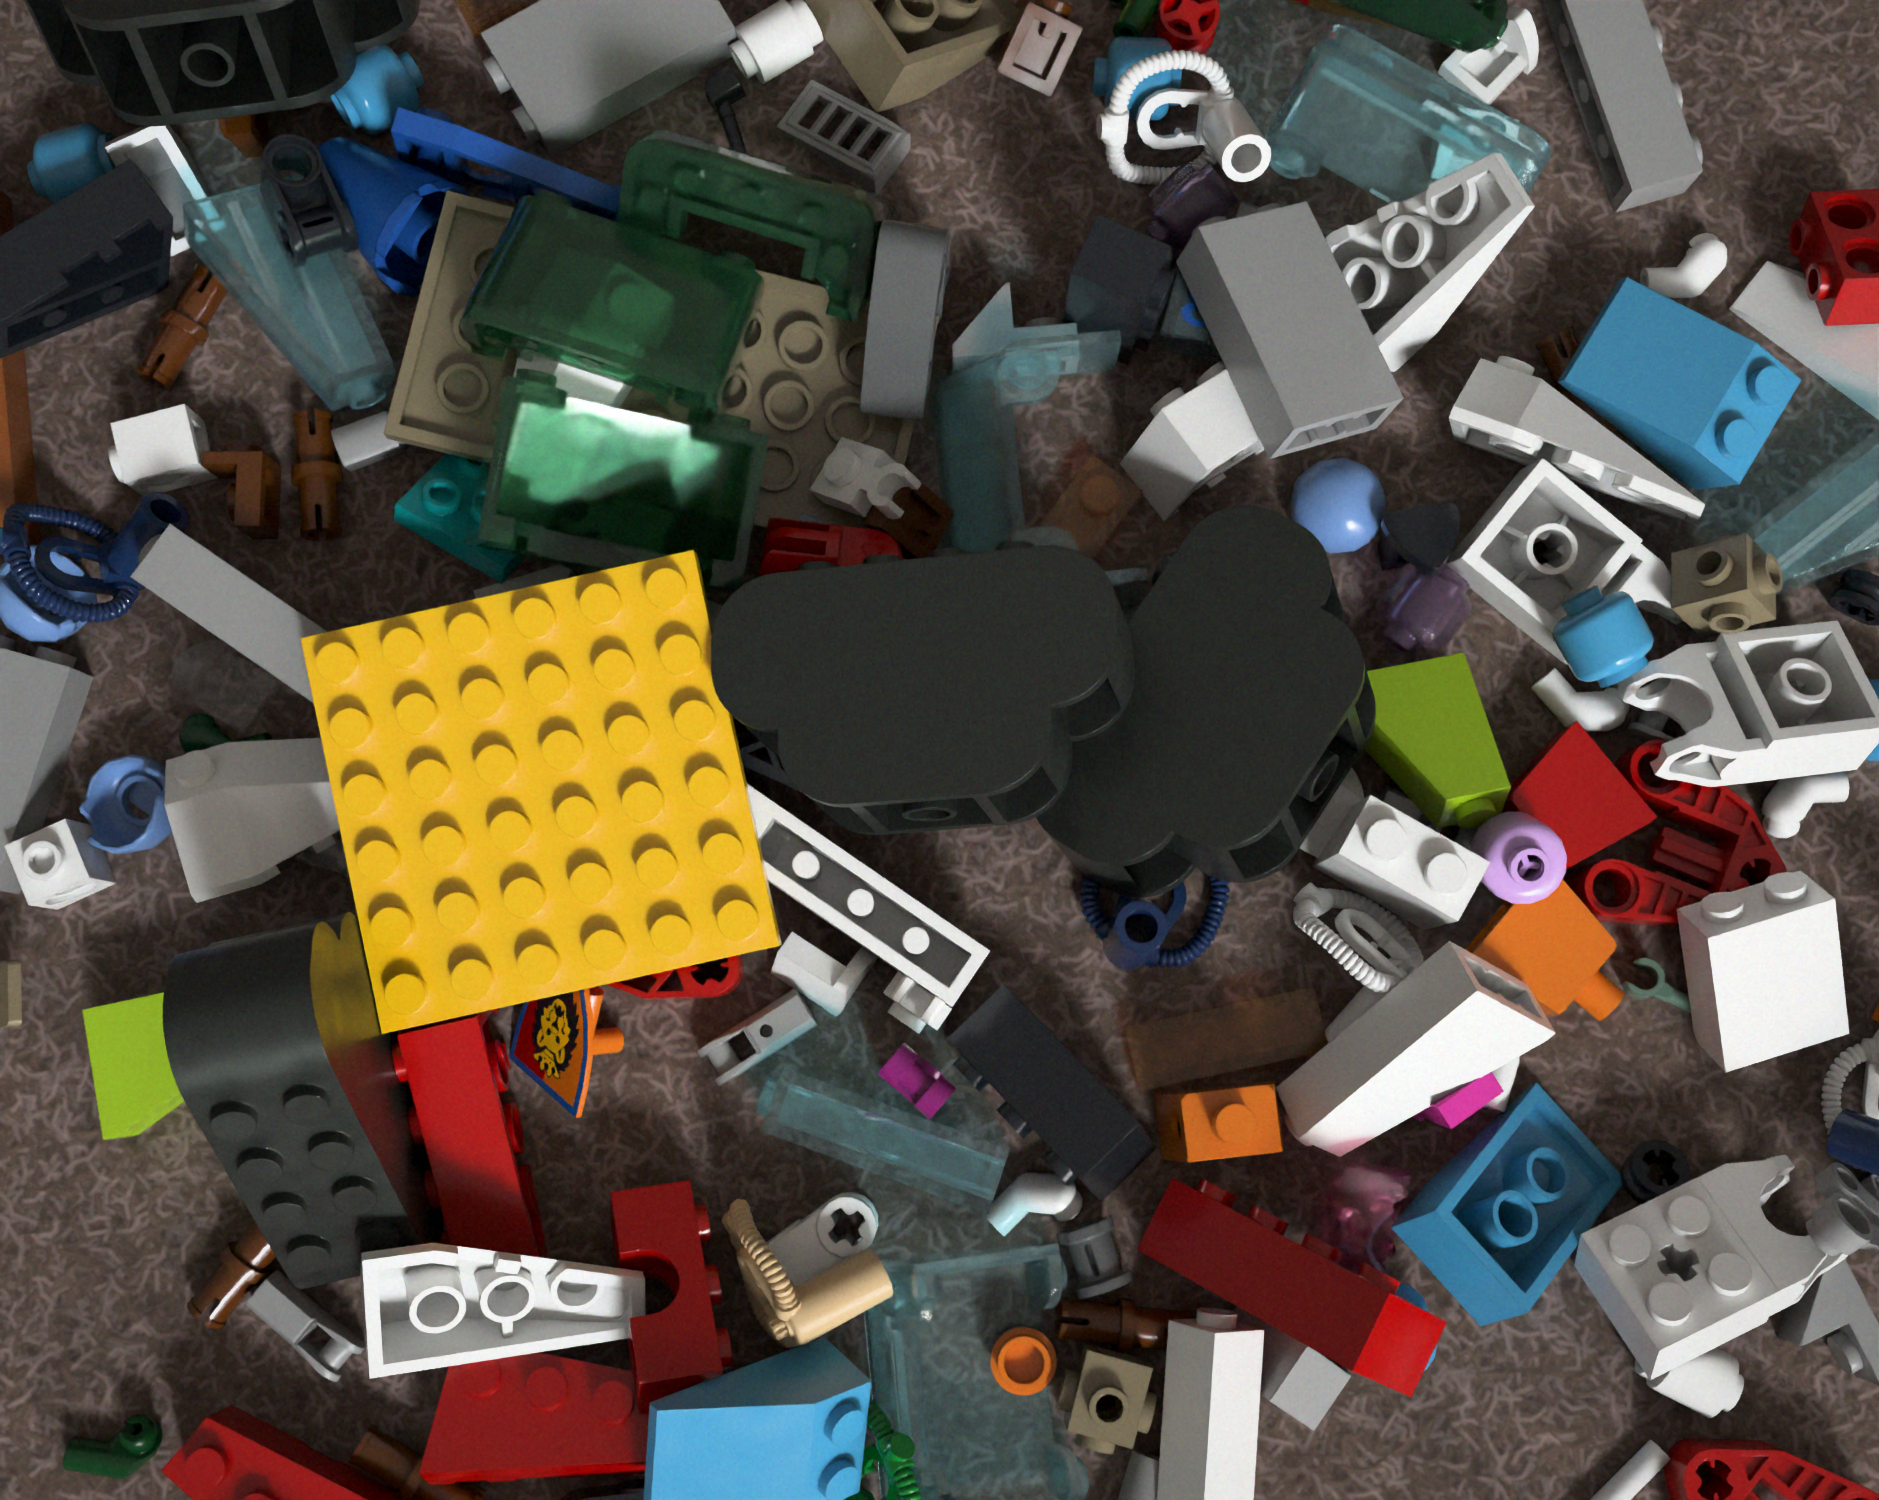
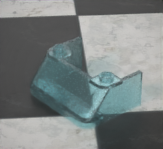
M1333 24L1324 29L1312 48L1270 126L1265 139L1271 148V159L1262 175L1254 180L1261 183L1270 167L1286 178L1298 179L1300 176H1315L1320 167L1323 166L1390 204L1392 202H1402L1427 190L1430 183L1494 152L1502 153L1524 190L1529 194L1550 160L1552 152L1545 139L1529 127L1348 26Z
M1120 330L1017 340L948 372L938 380L932 393V412L941 499L954 511L945 529L946 548H960L968 553L995 551V547L1003 542L1027 541L1035 546L1055 545L1080 551L1075 539L1061 528L1054 526L1025 528L1012 406L1031 405L1045 400L1055 390L1059 377L1114 372L1121 345ZM1147 567L1105 571L1119 602L1141 599L1149 580Z

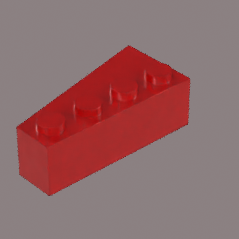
M499 1008L401 1030L397 1035L398 1042L392 1045L393 1064L399 1081H409L414 1106H410L408 1110L409 1126L415 1144L417 1146L425 1144L431 1168L426 1169L424 1175L427 1197L433 1209L441 1207L447 1230L441 1233V1244L546 1258L548 1250L531 1166L529 1163L517 1166L515 1157L517 1154L524 1153L525 1150L524 1131L519 1107L514 1102L505 1103L503 1092L509 1090L508 1069L511 1068L506 1042L500 1043L497 1039L492 1040L488 1022L489 1015L499 1012Z
M1174 1178L1171 1179L1136 1250L1347 1369L1412 1397L1444 1330L1446 1321L1395 1295L1401 1282L1362 1262L1357 1274L1338 1265L1344 1252L1306 1233L1300 1245L1284 1237L1289 1223L1254 1205H1252L1247 1217L1231 1209L1237 1196L1203 1178L1200 1179L1196 1189Z
M540 1352L449 1366L418 1474L430 1485L455 1484V1482L486 1480L488 1482L517 1481V1479L542 1477H557L558 1479L583 1478L584 1475L618 1473L621 1475L645 1474L649 1407L637 1409L632 1371Z
M233 1405L206 1417L161 1470L192 1500H401L397 1498L400 1493L399 1490L394 1491L361 1474L360 1470L340 1460L336 1461L306 1446L307 1443Z

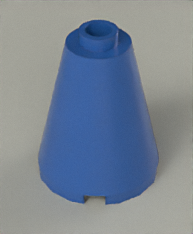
M335 137L320 144L317 149L321 154V158L338 195L344 200L352 216L358 237V251L384 285L399 295H419L421 290L418 286L423 283L446 191L467 196L471 195L456 182L349 138Z

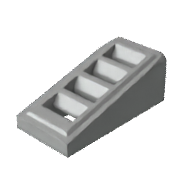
M812 79L776 126L778 132L874 196L878 195L911 150L909 132L889 119ZM818 101L825 106V109L811 128L807 129L799 125L815 102ZM837 114L844 118V120L828 140L822 137L821 134ZM856 126L862 130V133L851 148L846 150L841 145ZM875 139L881 144L869 161L861 158L862 153L871 141Z

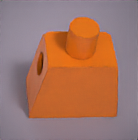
M1563 879L1555 891L1540 901L1531 904H1514L1504 901L1465 948V950L1528 984L1546 1016L1560 1015L1574 1000L1597 1021H1601L1618 1006L1625 994L1599 971L1600 967L1615 951L1617 947L1615 940Z
M1276 1081L1154 1095L1162 1160L1199 1162L1283 1151L1284 1141ZM1177 1116L1181 1128V1139L1178 1131Z

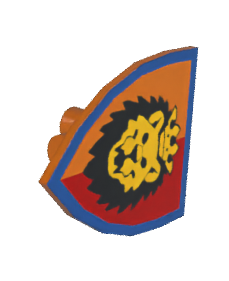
M597 986L524 1002L509 1058L575 1118L582 1116L589 1086L593 1055L619 1053L624 1046V1036L620 1028L596 1029L604 991Z

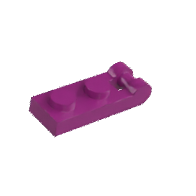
M905 1042L877 1073L929 1120L956 1090V1087L918 1052L911 1049Z

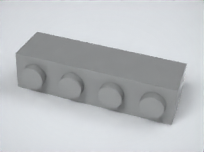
M1540 0L1614 212L1684 193L1703 171L1702 147L1697 136L1688 130L1682 113L1683 97L1680 85L1675 78L1670 77L1662 57L1663 41L1661 32L1656 23L1650 22L1643 1Z

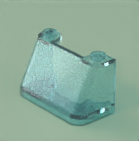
M1038 1242L880 1259L891 1281L893 1296L864 1311L869 1374L872 1381L871 1396L872 1401L878 1404L887 1415L895 1432L909 1436L914 1442L915 1453L911 1457L914 1462L912 1470L914 1472L913 1476L916 1478L915 1484L919 1486L917 1492L921 1493V1499L1085 1500L1089 1488V1479L1083 1461L1075 1456L1068 1447L1053 1441L1048 1385L1043 1390L1032 1395L1012 1394L998 1384L993 1376L990 1364L993 1345L1001 1334L1018 1326H1028L1042 1332L1040 1311L1054 1308L1060 1301L1061 1293L1065 1291L1067 1286V1271L1060 1257L1059 1243ZM878 1462L881 1499H884L888 1494V1478L883 1466Z

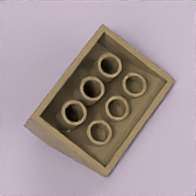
M804 0L813 13L822 35L876 113L924 97L1001 49L1020 10L1015 6L1017 0Z

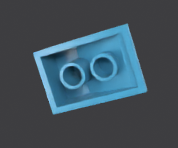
M1625 277L1618 281L1557 382L1599 416L1612 424L1618 431L1678 479L1692 488L1700 490L1739 485L1802 379L1757 342Z
M1536 1082L1529 1085L1506 1107L1505 1113H1500L1423 1186L1391 1228L1481 1327L1527 1314L1579 1244L1580 1235L1590 1229L1621 1187V1174Z
M825 1337L650 1402L643 1500H844L849 1496L859 1493L872 1381Z

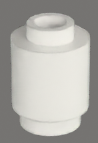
M779 0L735 27L737 41L730 44L728 48L735 64L746 79L756 75L759 81L765 84L813 55V47L823 41V35L813 13L804 0H792L790 2Z
M1717 1347L1652 1380H1649L1637 1360H1635V1371L1646 1378L1648 1387L1707 1418L1716 1416L1721 1410L1725 1412L1730 1411L1737 1404L1743 1391L1744 1378L1739 1374L1738 1359Z

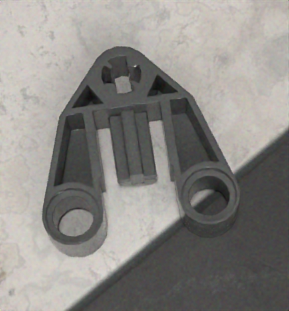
M889 219L882 220L877 243L867 321L860 412L924 421L931 380L936 317L939 316L938 325H941L943 321L944 295L948 290L951 232L948 228Z

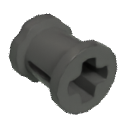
M1111 1215L1078 1224L1056 1234L1059 1244L1067 1245L1080 1282L1075 1287L1078 1299L1109 1292L1133 1280L1130 1269L1122 1268L1110 1230L1115 1224Z

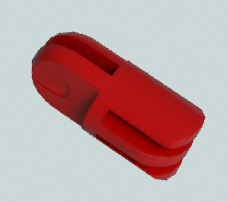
M775 517L769 518L758 575L760 577L771 573L797 571L800 564L810 561H826L836 566L863 564L862 561L872 555L889 554L898 556L902 560L903 556L899 543L890 534L879 530Z

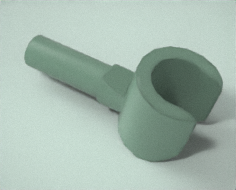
M1640 958L1632 962L1633 965L1650 972L1653 984L1649 990L1639 989L1635 984L1624 981L1622 987L1629 996L1639 1000L1654 996L1691 1014L1689 995L1665 981L1664 970L1660 964L1648 958Z

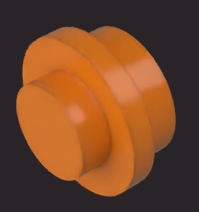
M1018 1326L1005 1331L998 1337L991 1351L990 1364L993 1376L1002 1388L1012 1394L1026 1396L1043 1390L1050 1383L1056 1371L1057 1358L1051 1341L1044 1333L1032 1327Z

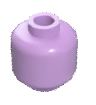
M1504 812L1489 818L1478 828L1471 842L1470 851L1490 861L1481 882L1494 895L1510 903L1531 904L1547 898L1559 887L1566 873L1567 854L1562 839L1544 822L1524 812Z

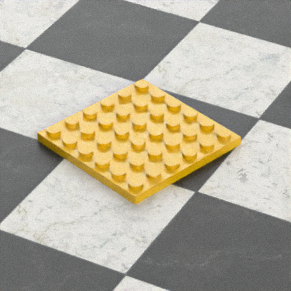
M694 550L300 638L382 1034L782 945L733 717L720 702L713 686L711 673L713 625L698 556Z

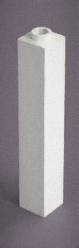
M1204 1307L1197 1309L1196 1318L1169 1320L1157 1500H1254L1264 1330L1237 1323V1312Z

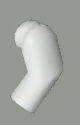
M1699 234L1689 241L1692 248L1687 250L1686 256L1677 267L1643 268L1640 273V284L1668 298L1696 297L1702 294L1725 268L1727 248L1714 234Z
M1556 668L1549 671L1531 687L1565 727L1578 721L1585 731H1609L1620 726L1629 712L1630 704L1622 701L1617 688H1606L1604 691L1576 692Z
M1842 771L1778 779L1762 805L1761 810L1765 815L1762 823L1764 830L1773 837L1789 838L1797 834L1800 829L1799 821L1804 819L1813 803L1845 802L1849 795V780L1846 773Z

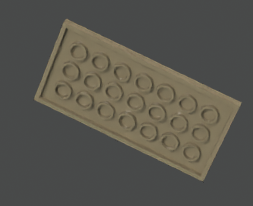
M446 191L384 429V435L387 439L493 465L529 305L564 250L619 266L672 298L674 308L672 324L573 485L609 494L646 500L666 508L766 532L769 518L798 520L801 513L827 524L869 529L864 523L874 505L871 506L864 518L823 503L809 490L822 470L827 457L833 452L841 437L884 450L896 463L905 465L915 420L860 412L870 305L869 298ZM939 316L936 317L935 334H936V329H937V325H938V321H939Z

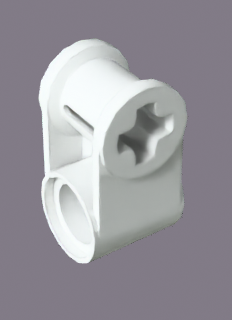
M842 1192L829 1199L804 1219H798L766 1243L771 1248V1251L774 1252V1257L778 1258V1263L782 1264L783 1268L781 1270H785L789 1281L792 1280L794 1285L797 1286L868 1248L872 1244L878 1228V1213L874 1204L865 1195L856 1192ZM841 1208L847 1215L859 1211L864 1217L858 1228L862 1237L855 1240L849 1233L838 1237L832 1230L838 1221L835 1210Z

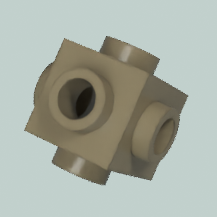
M1747 533L1720 536L1710 543L1671 553V609L1701 638L1718 633L1742 632L1748 629L1750 625L1776 619V592H1780L1783 586L1779 563L1772 554H1766Z
M1083 1341L1076 1371L1065 1368L1055 1406L1056 1409L1065 1411L1063 1420L1067 1431L1076 1433V1444L1096 1452L1114 1454L1116 1445L1133 1449L1137 1431L1145 1434L1148 1433L1155 1411L1157 1395L1148 1391L1153 1367L1146 1358L1123 1352H1115L1113 1349ZM1107 1394L1116 1396L1111 1406L1107 1408L1096 1406L1097 1401L1102 1396Z

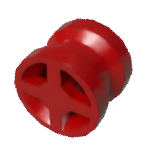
M1162 0L1155 27L1156 38L1166 39L1170 43L1172 51L1190 50L1204 54L1212 46L1220 18L1218 0ZM1181 23L1183 26L1188 27L1189 33L1179 27H1175V25Z

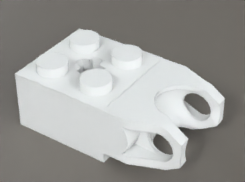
M1544 458L1522 468L1444 565L1446 569L1566 665L1568 664L1553 639V628L1560 619L1567 615L1562 607V603L1593 586L1598 585L1603 595L1614 591H1624L1633 598L1637 607L1647 612L1659 614L1676 625L1683 621L1671 609V575L1664 562L1641 544L1643 539ZM1541 541L1546 546L1547 550L1541 556L1546 558L1548 563L1540 564L1535 559L1533 544ZM1622 681L1613 684L1612 686L1618 688Z
M1838 620L1745 630L1738 633H1721L1714 642L1687 644L1661 659L1650 661L1643 669L1622 680L1617 688L1623 702L1645 711H1658L1666 714L1678 722L1685 731V735L1662 744L1658 758L1649 762L1654 774L1667 780L1718 787L1857 770L1879 743V699ZM1654 679H1657L1656 681H1654V682L1648 684L1647 686H1645V687H1643V688H1640L1642 685L1646 684L1647 682L1652 681V680H1654Z
M1787 1155L1770 1157L1761 1161L1726 1163L1580 1235L1574 1266L1649 1380L1766 1323L1769 1316L1797 1303L1818 1276L1848 1256L1842 1253L1834 1257L1829 1256L1813 1242L1810 1235H1789L1776 1229L1766 1219L1761 1207L1767 1202L1771 1194L1790 1181L1789 1172L1795 1168Z

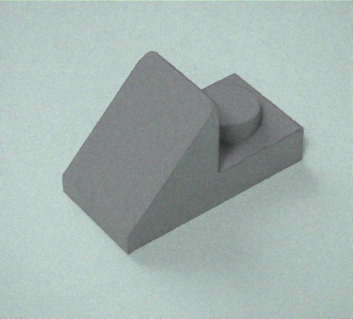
M1006 282L952 344L953 375L1075 365L1079 348L1077 323L1061 324V320L1057 318L1043 317L1026 322L1024 327L1014 328L1010 282Z
M1846 1259L1818 1276L1797 1303L1786 1308L1777 1337L1780 1340L1803 1346L1833 1332L1834 1335L1827 1338V1344L1838 1365L1847 1374L1854 1373L1857 1378L1879 1385V1323Z

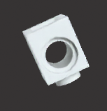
M186 404L110 423L115 445L110 446L108 452L114 474L121 483L127 484L144 496L150 492L164 493L217 478L201 466V453L211 451L205 422Z
M65 818L4 846L28 905L58 910L117 883L104 851L92 846L87 840L92 834L90 825Z

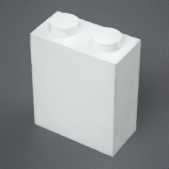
M1369 795L1351 806L1319 858H1316L1312 867L1425 930L1459 921L1490 861L1378 798Z
M1801 870L1793 873H1777L1766 878L1764 882L1736 891L1713 893L1704 897L1700 902L1677 909L1693 1031L1697 1043L1725 1072L1849 1034L1835 898Z

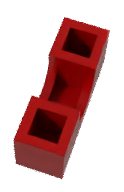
M690 1180L610 1192V1227L616 1267L643 1271L645 1278H652L662 1282L671 1290L675 1297L671 1304L660 1312L629 1318L628 1349L637 1409L648 1408L652 1401L722 1375L723 1370L732 1369L731 1343L727 1327L715 1328L712 1306L721 1304L719 1275L716 1264H704L701 1244L710 1243L709 1218L705 1203L694 1204Z

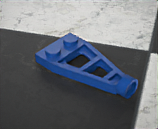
M398 107L391 133L400 160L456 182L462 187L464 181L485 186L482 195L639 234L649 202L651 186L626 179L624 184L611 186L456 125L449 116L439 111L419 108L416 113ZM467 159L509 176L489 173V175L477 173L469 169Z

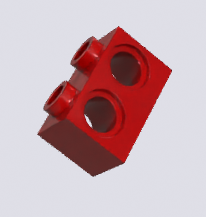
M1879 189L1810 192L1800 218L1793 221L1789 233L1790 251L1794 257L1799 258L1806 276V292L1809 299L1816 302L1824 326L1879 323Z

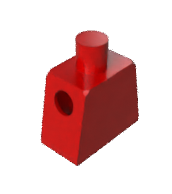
M1578 721L1553 735L1512 782L1502 813H1527L1551 827L1562 839L1567 854L1566 869L1657 818V815Z

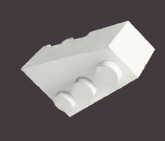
M1222 360L1198 378L1196 381L1198 386L1185 394L1181 387H1178L1157 401L1150 409L1154 419L1120 462V465L1164 522L1179 512L1178 509L1192 492L1205 484L1211 489L1226 478L1223 472L1251 454L1255 453L1258 455L1264 451L1263 445Z

